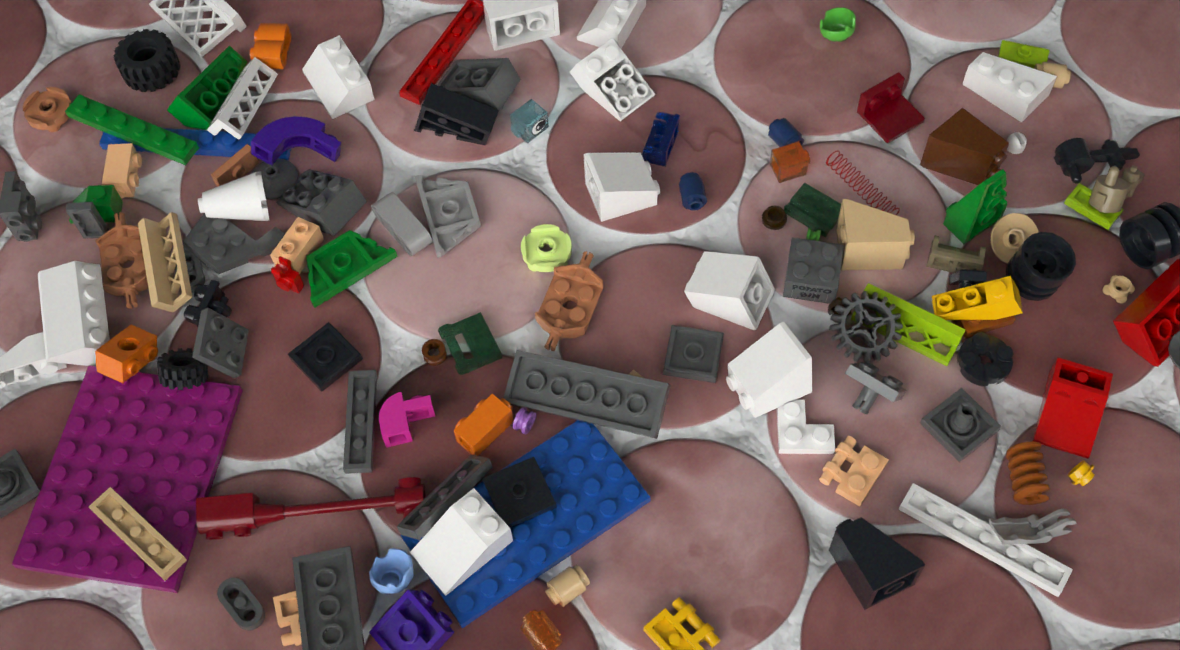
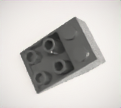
M308 169L299 176V179L290 188L283 192L277 204L296 217L318 225L321 232L335 236L367 201L352 180Z

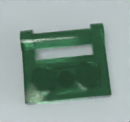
M481 312L454 324L442 325L438 329L441 339H445L456 362L455 368L460 375L469 373L502 358V353ZM462 334L473 358H465L455 338L456 335Z

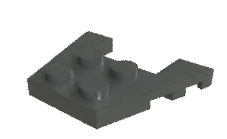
M204 213L183 240V244L190 253L197 256L199 260L217 274H221L249 263L250 258L258 255L264 257L271 254L285 233L275 226L255 241L229 220L206 218Z

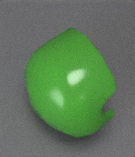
M837 7L826 11L824 20H820L822 36L833 42L845 41L853 35L856 28V16L848 8Z

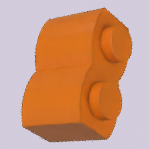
M260 23L258 30L254 32L255 44L250 49V59L252 60L256 57L271 69H284L287 62V52L291 43L289 25L286 23Z

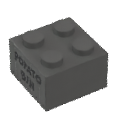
M792 237L783 297L827 304L835 300L839 287L844 245Z

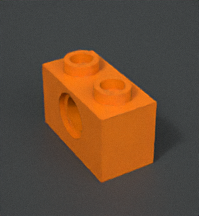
M132 324L95 351L97 372L124 383L158 356L157 335Z

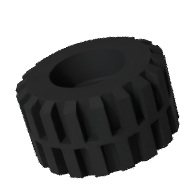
M143 29L141 32L138 30L134 31V34L126 35L124 40L119 41V46L115 47V54L113 55L115 64L125 83L129 87L131 86L133 90L137 91L140 89L141 92H147V90L153 92L157 88L163 89L167 83L171 84L173 82L172 78H176L178 70H180V61L171 40L163 32L159 33L158 30L153 29L149 31V29Z

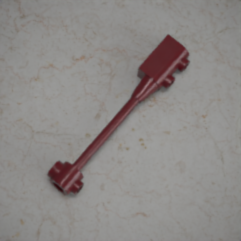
M408 477L398 480L399 486H395V495L290 506L260 504L259 497L253 492L196 498V522L199 533L206 534L207 540L223 539V532L234 531L235 537H248L252 535L251 529H258L260 526L294 516L396 506L397 514H403L404 519L426 498L424 484H421L420 478Z

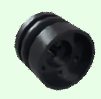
M1163 202L1146 210L1144 213H1140L1122 222L1119 230L1121 245L1126 255L1134 264L1143 269H1150L1167 261L1168 258L1170 259L1180 254L1179 207L1172 203Z
M1039 232L1032 234L1022 243L1018 251L1009 260L1006 267V277H1012L1021 297L1034 301L1048 299L1073 273L1076 265L1075 253L1067 241L1054 233Z

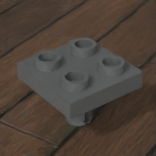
M210 308L202 310L192 358L232 378L241 376L249 329Z
M867 361L850 364L845 374L864 385L858 398L852 405L857 410L859 408L860 412L864 414L869 413L879 394L892 402L902 400L907 391L901 387L903 383L890 375L887 377L878 374L879 368Z
M962 388L923 417L920 422L959 462L990 439L1001 428V425Z
M16 449L0 457L1 519L37 497L41 490Z

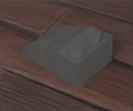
M509 58L455 60L437 86H443L449 91L465 95L474 101L490 105L492 108L500 111L521 79Z

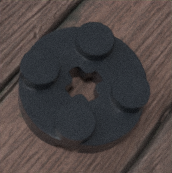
M978 332L963 342L957 354V363L959 362L961 374L968 381L979 386H988V384L1002 383L1008 377L1013 367L1014 353L1012 348L1007 346L1002 340L983 332ZM979 356L988 357L992 363L982 364Z

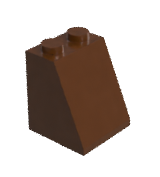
M961 108L929 134L920 165L923 168L979 185L1001 170L1000 166L1007 158L1006 150L1009 142L967 110Z

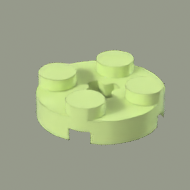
M543 224L535 226L531 229V233L526 237L524 236L521 241L522 258L531 271L553 272L554 267L568 265V260L572 254L571 239L567 233L565 234L560 231L559 227L555 225ZM544 245H549V248H553L548 252L540 250L544 248Z

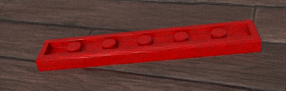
M468 0L400 89V97L418 105L423 102L430 84L437 83L485 18L483 1Z

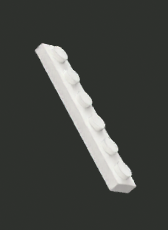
M914 483L898 509L1057 597L1062 593L1073 570L1027 544L1003 545L990 524Z

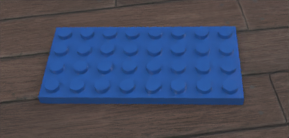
M577 420L505 467L508 468L534 457L556 502L557 508L511 527L513 542L447 596L443 594L427 575L462 628L651 501L649 494L594 424ZM481 482L474 489L496 512L486 487ZM401 535L410 551L420 541Z

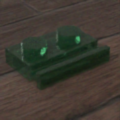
M804 183L790 199L788 205L784 206V211L787 215L811 228L813 231L820 229V235L826 237L828 232L837 224L841 204Z

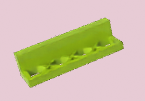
M868 283L864 291H867L869 299H871L874 292L878 293L877 301L879 302L884 297H887L888 301L885 305L887 307L892 304L896 306L891 313L893 315L896 313L901 314V317L895 321L903 324V328L895 330V332L900 333L902 337L900 340L894 341L948 366L966 329ZM871 309L875 311L877 317H881V315L876 310ZM854 311V313L851 316V320L856 322V312ZM862 321V325L869 329H871L875 325H865L864 321ZM886 325L878 328L876 332L885 336ZM917 331L923 334L925 341L915 342L911 340L909 333ZM941 343L950 347V350L944 356L936 352L933 345Z

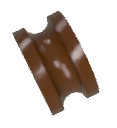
M431 339L422 346V354L427 364L437 366L445 361L447 353L442 341ZM432 349L436 351V349H438L439 354L435 356L433 353V355L430 356L429 351Z

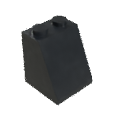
M862 517L854 521L847 519L837 525L829 548V552L865 610L915 585L925 567L924 562L919 557Z

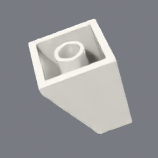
M641 153L584 154L585 184L601 222L657 205V195L660 194V187L657 180L652 179L651 166L648 161H644Z
M704 251L700 261L696 264L690 281L686 284L684 292L694 308L756 330L775 288L759 257Z
M781 322L728 363L726 381L731 391L738 393L743 408L745 410L749 409L754 418L788 402L812 393V357L786 323Z

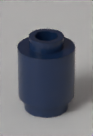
M786 118L776 119L770 124L768 136L784 152L788 151L790 154H793L801 148L804 143L802 134Z
M694 172L684 174L679 182L683 207L692 211L699 210L707 203L703 179Z

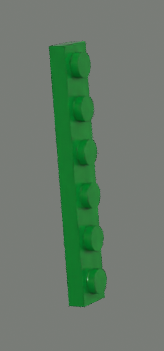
M80 94L65 110V113L71 119L185 166L199 149L197 142Z

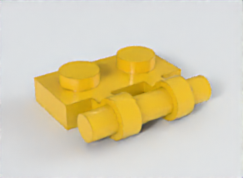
M680 597L672 603V606L678 613L673 616L664 608L643 627V631L661 650H705L700 645L702 641L705 640L712 648L721 641L714 633L715 629L709 623L705 624L695 613L696 609L690 603L686 604ZM687 621L696 630L692 636L681 625L683 622Z

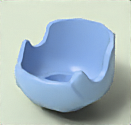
M390 548L384 557H376L369 571L371 585L382 594H395L405 590L414 575L411 556L405 550Z

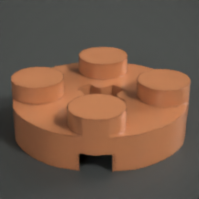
M56 87L46 88L47 91L41 93L38 90L33 92L26 98L23 104L24 116L29 125L39 130L58 131L61 125L69 119L65 110L72 102L67 93ZM52 107L50 110L44 111L45 108Z

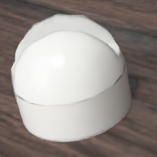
M1020 132L1011 134L1006 140L1009 142L1007 151L1012 154L1022 153L1027 144L1025 135Z

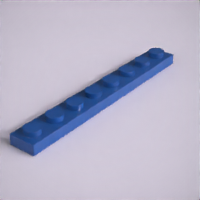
M164 128L197 142L199 149L194 155L232 157L245 145L251 146V140L257 134L244 133L238 140L229 132L219 131L214 136L207 130ZM103 132L99 144L102 150H107L108 144H128L130 142ZM134 145L137 152H151L147 149ZM292 148L283 152L279 158L289 160Z

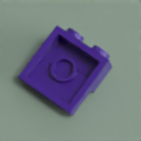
M408 589L369 631L383 650H439L455 632L450 627L453 623L450 617L442 611L437 613L431 606L434 600L427 592Z

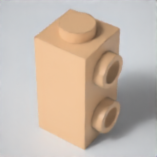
M133 143L108 144L102 185H114L121 199L134 197L135 188L139 186L138 168L142 166V157L140 153H137Z
M297 217L270 254L274 265L280 264L278 258L281 256L290 260L292 270L300 274L307 265L306 256L316 251L324 241L320 227Z

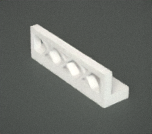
M254 57L241 72L207 131L215 136L223 128L239 140L246 131L278 73ZM260 70L269 79L267 81H260L257 71ZM256 86L259 96H251L248 87ZM239 102H247L250 111L242 112ZM230 118H238L241 126L240 129L230 124L228 120Z

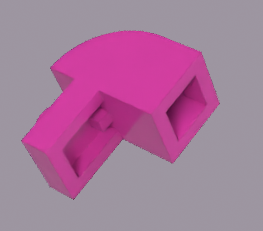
M399 392L389 397L383 403L379 412V424L386 448L413 442L409 422L435 416L430 395H418L404 401L402 392Z

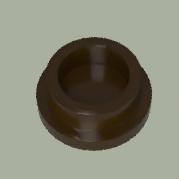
M770 206L762 214V223L768 229L779 230L786 225L787 214L779 206Z

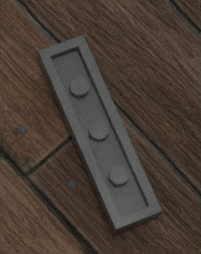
M376 370L349 371L343 461L345 474L373 473L377 390Z
M470 455L396 526L400 534L417 540L424 537L454 503L466 495L478 482L483 480L482 478L493 468L490 459Z

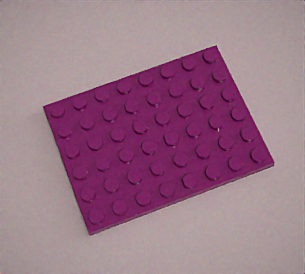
M88 366L12 565L18 569L178 593L198 531L196 498L209 497L243 392L241 387L206 381L198 387L193 385L192 389L183 387V390H178V387H175L172 390L169 389V386L163 387L159 383L158 375L138 372L124 383H121L97 372L96 366ZM109 487L121 496L187 559L166 581L89 508Z

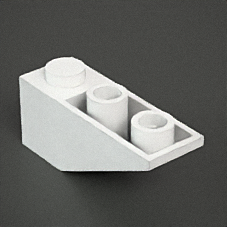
M43 332L27 336L0 357V389L9 384L28 381L33 377L52 374L57 370L67 368L65 363L46 362Z

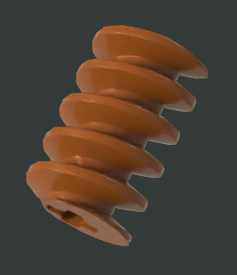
M1039 442L1018 443L1006 452L1007 460H1009L1008 468L1011 471L1009 476L1011 481H1013L1011 484L1014 491L1013 498L1018 504L1035 505L1049 500V496L1042 495L1048 492L1050 487L1047 484H1041L1048 477L1047 474L1039 473L1046 469L1045 464L1039 462L1044 458L1043 453L1037 452L1042 448Z

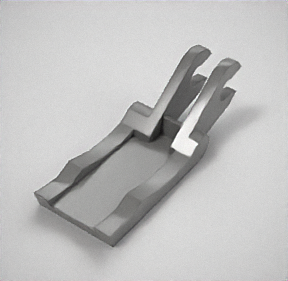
M1064 508L1058 509L1041 519L1036 514L1018 519L1007 517L1000 519L989 518L990 526L1003 545L1047 543L1053 537L1072 532L1070 528L1065 526L1077 523L1071 517L1059 518L1060 516L1070 515L1069 511Z

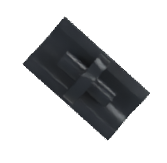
M211 280L209 285H197L194 291V298L201 303L199 307L193 305L186 307L184 317L188 322L198 327L201 311L207 308L225 317L230 316L232 309L227 305L229 299L225 297V293L219 288V281Z

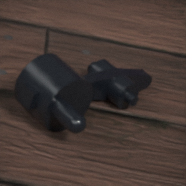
M1072 138L1064 141L1055 149L1054 159L1056 164L1060 165L1063 174L1070 177L1073 183L1078 184L1082 181L1081 174L1090 170L1094 162H1108L1110 167L1116 166L1121 170L1126 163L1125 160L1136 159L1140 154L1137 148H1119L1114 140H1106L1100 150H1090L1083 138Z

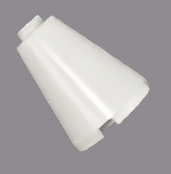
M261 171L202 192V198H198L200 213H205L206 218L270 221Z

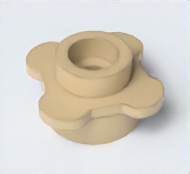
M1118 275L1112 276L1111 282L1108 285H1104L1102 289L1105 295H1110L1118 303H1125L1127 296L1135 291L1134 285H1132L1127 277Z

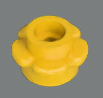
M1083 460L1073 467L1067 476L1072 480L1073 485L1080 483L1084 486L1095 476L1092 472L1094 465H1089Z

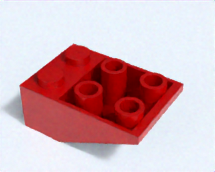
M1057 357L1048 375L1032 442H1039L1042 445L1088 459L1107 403L1113 373Z

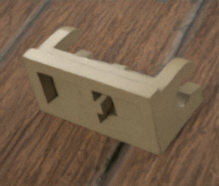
M934 235L926 267L952 273L961 269L981 271L984 264L986 247L981 246L978 252L939 244L940 236Z

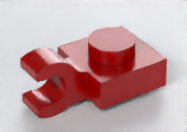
M280 256L278 258L280 264H276L275 267L271 268V273L276 280L277 286L284 291L291 290L300 293L304 283L299 272L292 270L290 260Z

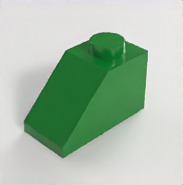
M114 185L88 186L73 200V203L93 202L105 223L115 222L114 214L118 213L119 215L123 206V201ZM69 218V222L74 224L71 218Z

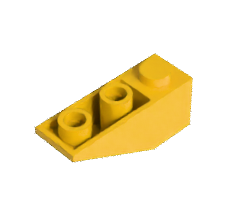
M1011 276L932 295L934 315L945 320H997L1023 313L1019 289Z

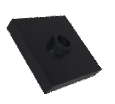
M329 322L288 353L289 359L321 392L363 359L362 355Z
M534 457L482 478L497 514L510 528L557 508L556 502Z

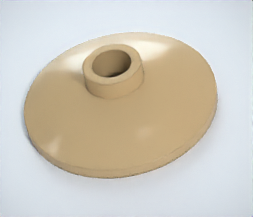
M1011 213L1001 217L994 225L991 233V246L995 255L1001 261L1008 264L1022 243L1032 234L1039 233L1037 226L1033 220L1024 214ZM1010 235L1013 237L1012 243L1009 242Z

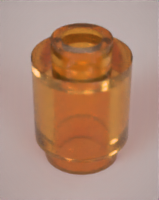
M532 610L523 617V624L520 629L535 650H556L562 644L561 633L543 610L538 612Z

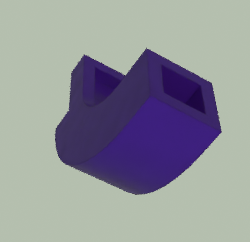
M285 117L267 124L251 140V154L273 166L280 155L286 150L294 147H306L336 162L340 156L342 142L338 141L333 135H327L325 133L326 124L308 117Z

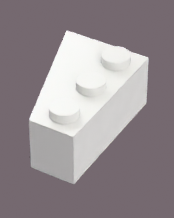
M982 52L968 66L963 85L1022 123L1050 95L1057 76Z

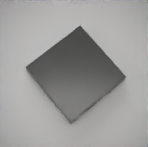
M672 325L663 375L716 383L724 333Z

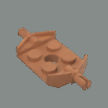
M119 212V215L118 213L114 214L116 226L95 241L100 250L104 291L114 296H125L126 307L133 309V306L134 308L138 306L136 295H139L138 292L149 288L138 226L127 225L125 214ZM134 261L131 267L123 268L126 262Z
M584 251L578 264L554 267V276L539 312H535L537 323L543 330L549 333V338L544 346L547 350H550L551 347V351H555L559 339H575L586 333L604 288L603 280L589 268L594 257L591 252L588 254L587 251ZM568 301H573L577 304L573 309L563 307L564 303Z

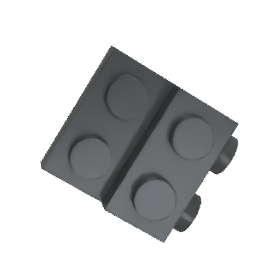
M15 171L5 172L0 197V217L17 241L28 242L37 240L39 230L42 228V219L35 211V197L30 194L25 182L19 178Z

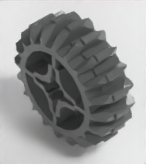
M867 291L862 292L861 300L857 293L851 295L852 302L845 297L842 300L843 306L837 305L834 308L839 315L832 314L830 317L832 321L838 323L829 326L830 331L838 332V334L831 337V340L836 341L840 339L841 343L836 346V349L841 350L845 347L847 349L844 353L846 358L852 352L855 353L854 362H858L861 355H863L864 362H870L871 355L876 362L880 361V353L885 357L889 356L890 351L888 348L896 349L898 346L893 340H900L902 337L900 333L895 332V330L903 328V324L895 323V320L899 319L901 314L896 313L893 315L891 313L896 306L892 304L887 307L885 305L888 301L887 297H884L880 302L877 301L878 293L876 292L872 294L871 299H869ZM863 307L876 310L881 317H871L867 309L864 310ZM855 309L856 324L849 329H845L846 317L851 310ZM862 321H864L865 325L875 324L869 331L866 329L857 330L863 324ZM886 325L885 338L877 346L875 341L877 339L876 330ZM856 336L862 338L865 345L868 344L869 348L858 346L850 338Z

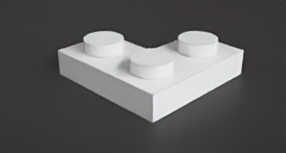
M796 399L777 408L779 454H834V424H806L805 400Z

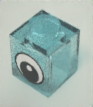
M532 99L510 114L512 133L517 138L521 137L527 143L549 128L548 112Z

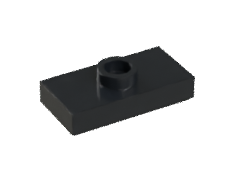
M961 269L949 276V285H959V288L984 283L987 279V272Z

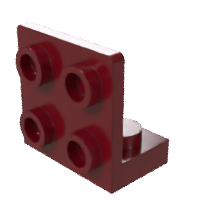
M899 72L861 93L857 113L886 143L924 123L925 117L901 94L905 78Z

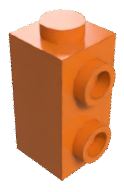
M493 393L487 399H482L468 417H463L456 424L454 429L456 441L471 455L479 456L514 422L512 406L504 398L498 399Z

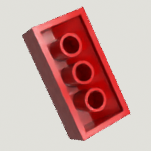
M1180 259L1171 264L1113 320L1122 342L1155 367H1158L1170 356L1168 350L1170 340L1180 331Z

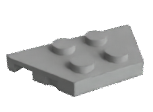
M417 175L415 180L436 254L439 258L481 227L468 182L449 181L443 178H437V181L424 180L423 176Z

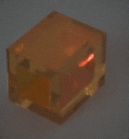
M800 142L771 151L770 166L779 183L807 174L810 156L807 150H803Z

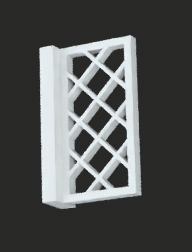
M153 0L149 3L151 8L202 57L235 29L241 32L247 27L240 15L224 0H200L199 6H190L191 0H185L184 7H175L177 0ZM170 1L169 8H159L163 2ZM213 11L212 18L202 19L203 12ZM198 12L197 19L187 20L188 13ZM183 13L182 20L172 21L173 14ZM211 24L209 32H200L201 25ZM216 24H227L221 31H215ZM195 25L194 33H185L186 26ZM199 38H208V42L200 48L198 46Z

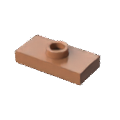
M247 144L215 170L211 176L216 187L244 177L259 162L257 157L251 154V146Z

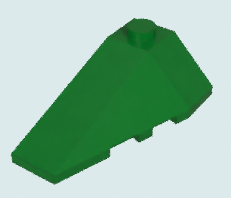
M229 45L174 99L167 111L186 127L207 130L241 72L246 67L247 61Z
M1003 169L979 184L960 201L952 203L947 208L943 225L963 244L994 225L1003 216L1007 207V201L1004 199L1007 196V192L1004 190L1007 185L1006 172Z

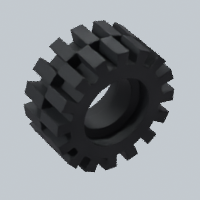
M177 348L178 351L169 350V354L164 352L161 354L162 357H158L159 383L165 388L169 386V389L172 390L175 387H178V390H183V387L192 389L193 385L198 387L208 379V366L192 358V348H187L186 350Z

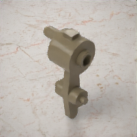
M1131 165V168H1125L1122 177L1118 178L1119 168L1116 166L1110 167L1107 175H1100L1096 178L1089 204L1103 213L1121 211L1125 199L1133 196L1135 188L1143 181L1145 174L1137 170V166Z

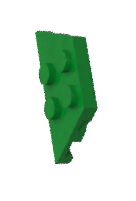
M349 230L307 255L308 278L311 289L310 300L313 307L316 308L397 258L395 249L391 247L386 249L379 246L377 241L363 238L360 234Z

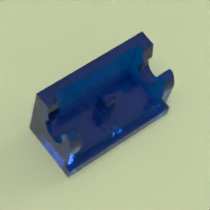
M658 112L655 118L663 119L666 122L661 120L653 121V126L641 155L644 161L666 167L679 132L680 115Z

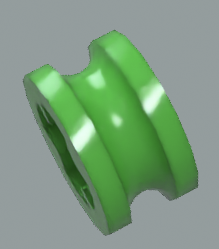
M808 228L806 239L819 241L821 230L812 231L811 228Z

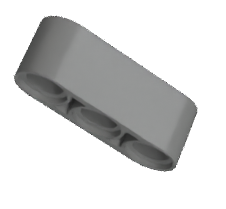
M391 192L371 205V209L377 219L410 256L433 243L427 229L395 193Z

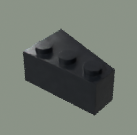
M431 83L423 101L414 131L421 133L422 129L435 131V136L442 137L445 133L457 136L456 139L460 141L486 145L499 110L492 108L490 105L474 101L465 95L449 91L443 86Z

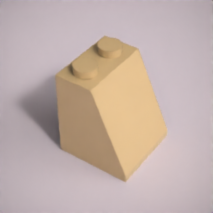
M849 199L842 200L836 226L838 244L844 245L841 271L903 269L905 260L910 257V245H914L915 240L914 230H910L908 219Z

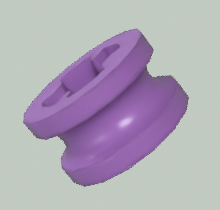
M522 407L514 419L513 429H521L523 434H528L535 422L536 413L533 411L528 413L527 409Z

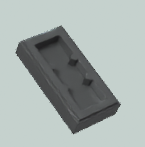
M93 202L67 203L66 212L84 239L99 238L109 231Z

